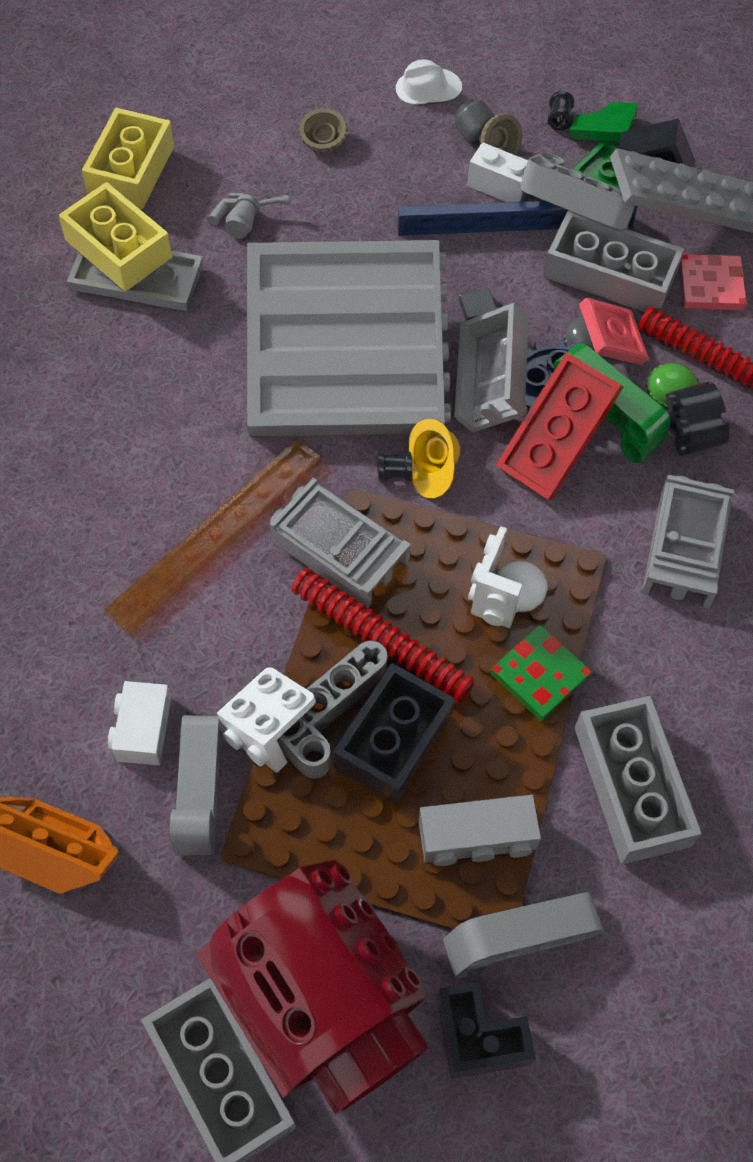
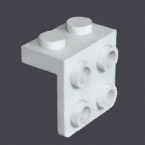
M500 526L497 535L490 534L483 552L485 556L482 564L478 562L471 579L473 584L468 599L473 601L471 614L483 618L491 625H502L510 628L515 617L523 584L495 574L502 557L507 528Z
M266 668L220 709L217 715L226 731L223 736L234 749H244L258 766L262 767L265 764L277 773L287 764L277 739L315 704L316 700L313 693L277 670Z

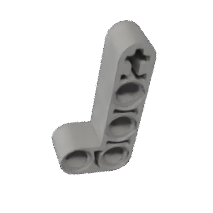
M539 153L528 159L520 185L522 191L617 229H627L635 206L624 203L620 188L563 167L565 160L554 154Z
M366 641L360 644L308 687L307 690L313 693L315 697V704H323L326 707L325 710L317 713L308 710L292 725L299 729L296 734L292 736L282 735L277 739L283 754L306 777L312 779L320 778L326 775L330 769V745L321 735V732L373 689L387 671V651L380 643ZM341 681H347L353 686L343 690L336 687V684ZM314 751L323 755V758L317 762H310L305 759L308 753Z
M183 715L176 809H172L170 817V842L175 855H214L221 742V721L218 716Z
M585 892L467 920L445 936L443 943L454 977L457 979L467 977V972L472 971V974L484 971L498 961L594 937L602 933L604 929L590 893Z

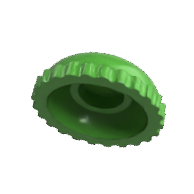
M669 363L654 368L647 377L645 386L649 396L663 406L664 409H667V393L697 385L699 381H697V377L687 367L676 363Z

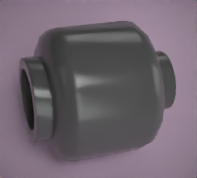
M470 99L457 109L455 126L468 143L474 144L480 141L485 124L495 115L483 100L474 101V99Z

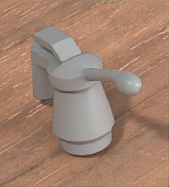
M229 193V198H224L208 216L207 221L212 225H217L225 214L230 212L226 217L225 230L230 236L243 239L251 232L254 216L257 214L260 206L277 202L290 204L292 198L288 195H283V197L257 201L251 195Z

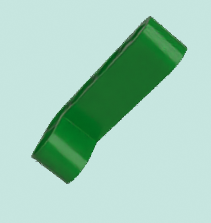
M583 343L575 345L567 353L624 387L605 418L623 432L620 441V448L623 454L633 463H641L664 442L670 425V417L667 411L590 347ZM561 356V357H560L558 360H556L555 363L553 364V365H554V371H555L556 367L558 366V364L560 363V361H561V359L563 358V356Z

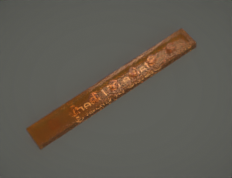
M297 438L104 609L105 614L128 635L132 634L321 463V457Z

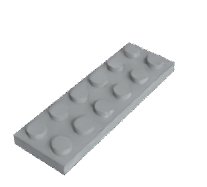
M618 148L610 156L624 203L753 233V181L749 182L732 176L713 173L709 170H701L685 164H678Z

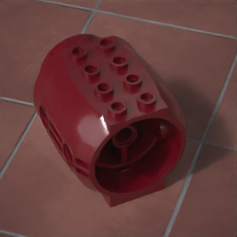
M336 859L299 867L291 875L267 888L224 921L214 932L210 942L195 953L282 1097L284 1098L315 1081L335 1115L370 1094L428 1050L426 1041L408 1015L427 997L421 988V980L417 973L407 965L398 949L396 941L388 933L372 905L352 883L353 879L348 869L338 863Z

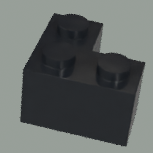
M679 118L621 132L619 149L630 152L634 151L638 154L661 158L695 168V158Z
M479 982L439 988L436 998L451 1079L530 1066L536 1057L527 1016L487 1023Z

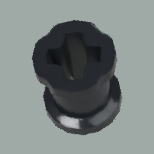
M555 92L550 97L549 106L551 112L548 115L547 123L554 130L564 131L573 124L571 110L574 107L575 99L569 92Z
M406 451L404 455H384L383 452H378V481H384L385 478H405L406 481H411V451Z

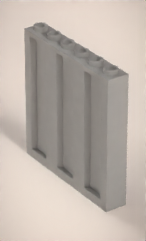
M439 240L247 243V427L250 436L410 434L413 427L424 419H436L444 425L445 423H450V403H444V392H449L450 376L449 372H443V361H448L449 345L448 342H442V331H447L448 315L447 312H441V301L447 300V284L440 281V272H445L446 254L445 252H440Z

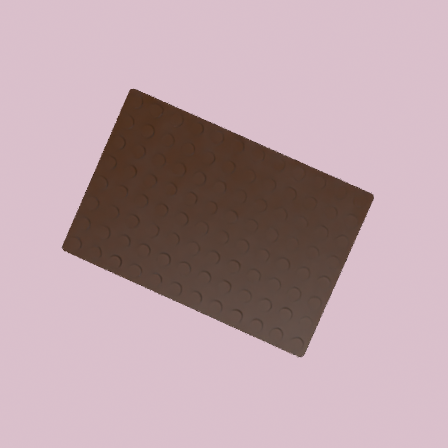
M350 489L344 502L401 541L405 540L411 544L409 562L404 565L398 561L394 566L391 581L387 585L380 582L372 591V604L368 609L374 610L375 616L378 614L383 616L384 622L390 621L393 628L399 627L402 634L408 633L410 640L417 639L419 646L426 645L428 652L435 651L438 654L437 658L444 657L447 659L446 664H454L456 666L455 670H463L465 677L472 676L474 678V685L463 702L454 705L453 716L397 804L333 767V751L376 686L321 732V735L328 741L331 751V765L326 775L315 779L308 778L285 755L287 764L277 773L265 764L260 767L253 762L222 848L221 858L225 863L279 879L286 878L299 867L336 859L338 863L348 869L353 879L352 883L372 906L453 930L467 920L521 907L535 850H532V854L524 857H510L509 853L496 854L493 859L483 862L472 861V857L457 859L456 863L448 866H435L434 862L424 863L418 821L420 807L533 795L540 831L573 693L541 722L490 674V670L539 625L545 628L581 661L606 556L600 552L507 528L502 557L496 573L507 563L517 560L527 561L544 573L548 590L544 601L534 610L516 612L510 628L502 625L494 626L487 623L483 618L471 614L473 601L468 599V595L473 584L471 579L478 562L481 564L483 562L486 542L490 534L497 535L500 526L358 489ZM339 519L329 543L327 555L330 554V548L337 546L352 530V528ZM357 532L343 547L340 556L334 557V560L348 568L371 541ZM308 603L284 676L307 689L355 648L364 643L362 636L356 637L353 635V630L347 631L344 629V624H337L335 618H328L326 612L321 613L318 611V606L312 607ZM387 654V669L389 668L391 663L400 667L399 665H397L398 660L391 661L388 658L389 654ZM406 666L400 667V668H402L403 670L407 671V667H406ZM341 681L336 684V687L343 690L353 686L347 681ZM316 703L309 710L317 713L325 710L326 707L323 704ZM291 726L283 735L292 736L299 729ZM316 751L310 752L305 756V759L310 762H317L323 758V755Z

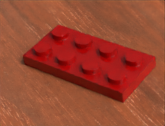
M566 352L499 458L496 466L552 501L624 387Z

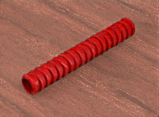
M653 306L645 311L638 325L639 332L643 333L646 331L647 336H656V341L660 342L663 340L664 345H673L675 351L680 349L681 354L686 355L688 353L693 360L698 358L700 364L705 362L708 368L715 367L717 373L724 372L725 377L729 378L732 376L734 377L733 381L737 383L740 380L743 382L742 386L746 387L749 385L753 391V362L750 361L751 357H742V352L738 351L735 353L732 347L727 349L724 347V343H715V338L708 339L707 334L703 333L700 335L698 334L699 330H690V325L686 324L683 326L680 320L673 321V317L670 315L665 317L663 311L656 312V308Z
M305 568L297 575L292 584V593L294 595L300 594V599L303 601L309 600V605L312 607L318 606L319 612H326V616L330 619L335 618V622L339 625L344 624V629L347 631L353 630V635L356 637L362 636L363 642L375 641L383 645L391 661L398 660L397 665L400 667L406 666L409 673L415 672L416 677L419 679L424 678L426 683L433 684L435 688L455 698L456 705L463 702L474 685V678L472 676L465 677L463 670L457 671L454 664H446L447 659L444 657L437 658L438 654L435 651L428 652V647L426 645L419 646L417 639L410 640L408 633L402 634L401 629L397 626L393 628L392 623L388 620L384 622L383 616L379 614L375 616L374 610H366V605L362 602L357 604V599L353 596L348 598L347 592H339L340 588L338 586H331V582L327 579L322 580V576L318 573L314 574L313 569Z

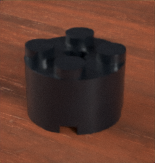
M700 383L666 394V403L669 409L667 413L670 417L668 430L675 429L678 436L675 437V446L680 456L727 444L729 441V423L722 424L721 413L726 412L725 404L714 383Z

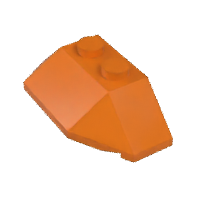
M0 797L1 869L61 894L99 881L117 859L119 851L112 845L110 838L101 826L35 798Z

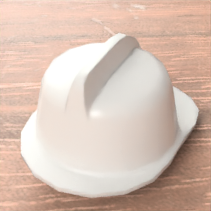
M426 59L417 60L408 65L404 75L396 84V93L399 98L412 105L450 101L456 98L462 90V82L457 75L442 69L439 65Z

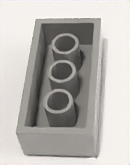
M568 210L547 253L543 277L643 312L652 306L656 308V312H659L677 273L684 248L628 229H617Z
M651 696L581 712L574 729L621 865L692 847L702 833Z
M211 978L141 1019L215 1162H246L296 1129L292 1117L260 1059Z

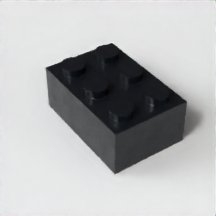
M391 663L333 751V767L397 804L453 716L455 698Z

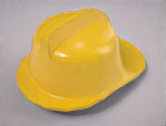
M424 419L413 427L409 436V451H411L412 483L420 495L425 498L435 499L442 496L452 484L455 464L460 456V445L455 435L443 423L436 419Z

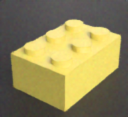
M115 107L82 169L87 195L107 182L136 207L143 210L174 148L171 121Z
M107 182L59 214L65 240L125 292L172 258L168 232Z

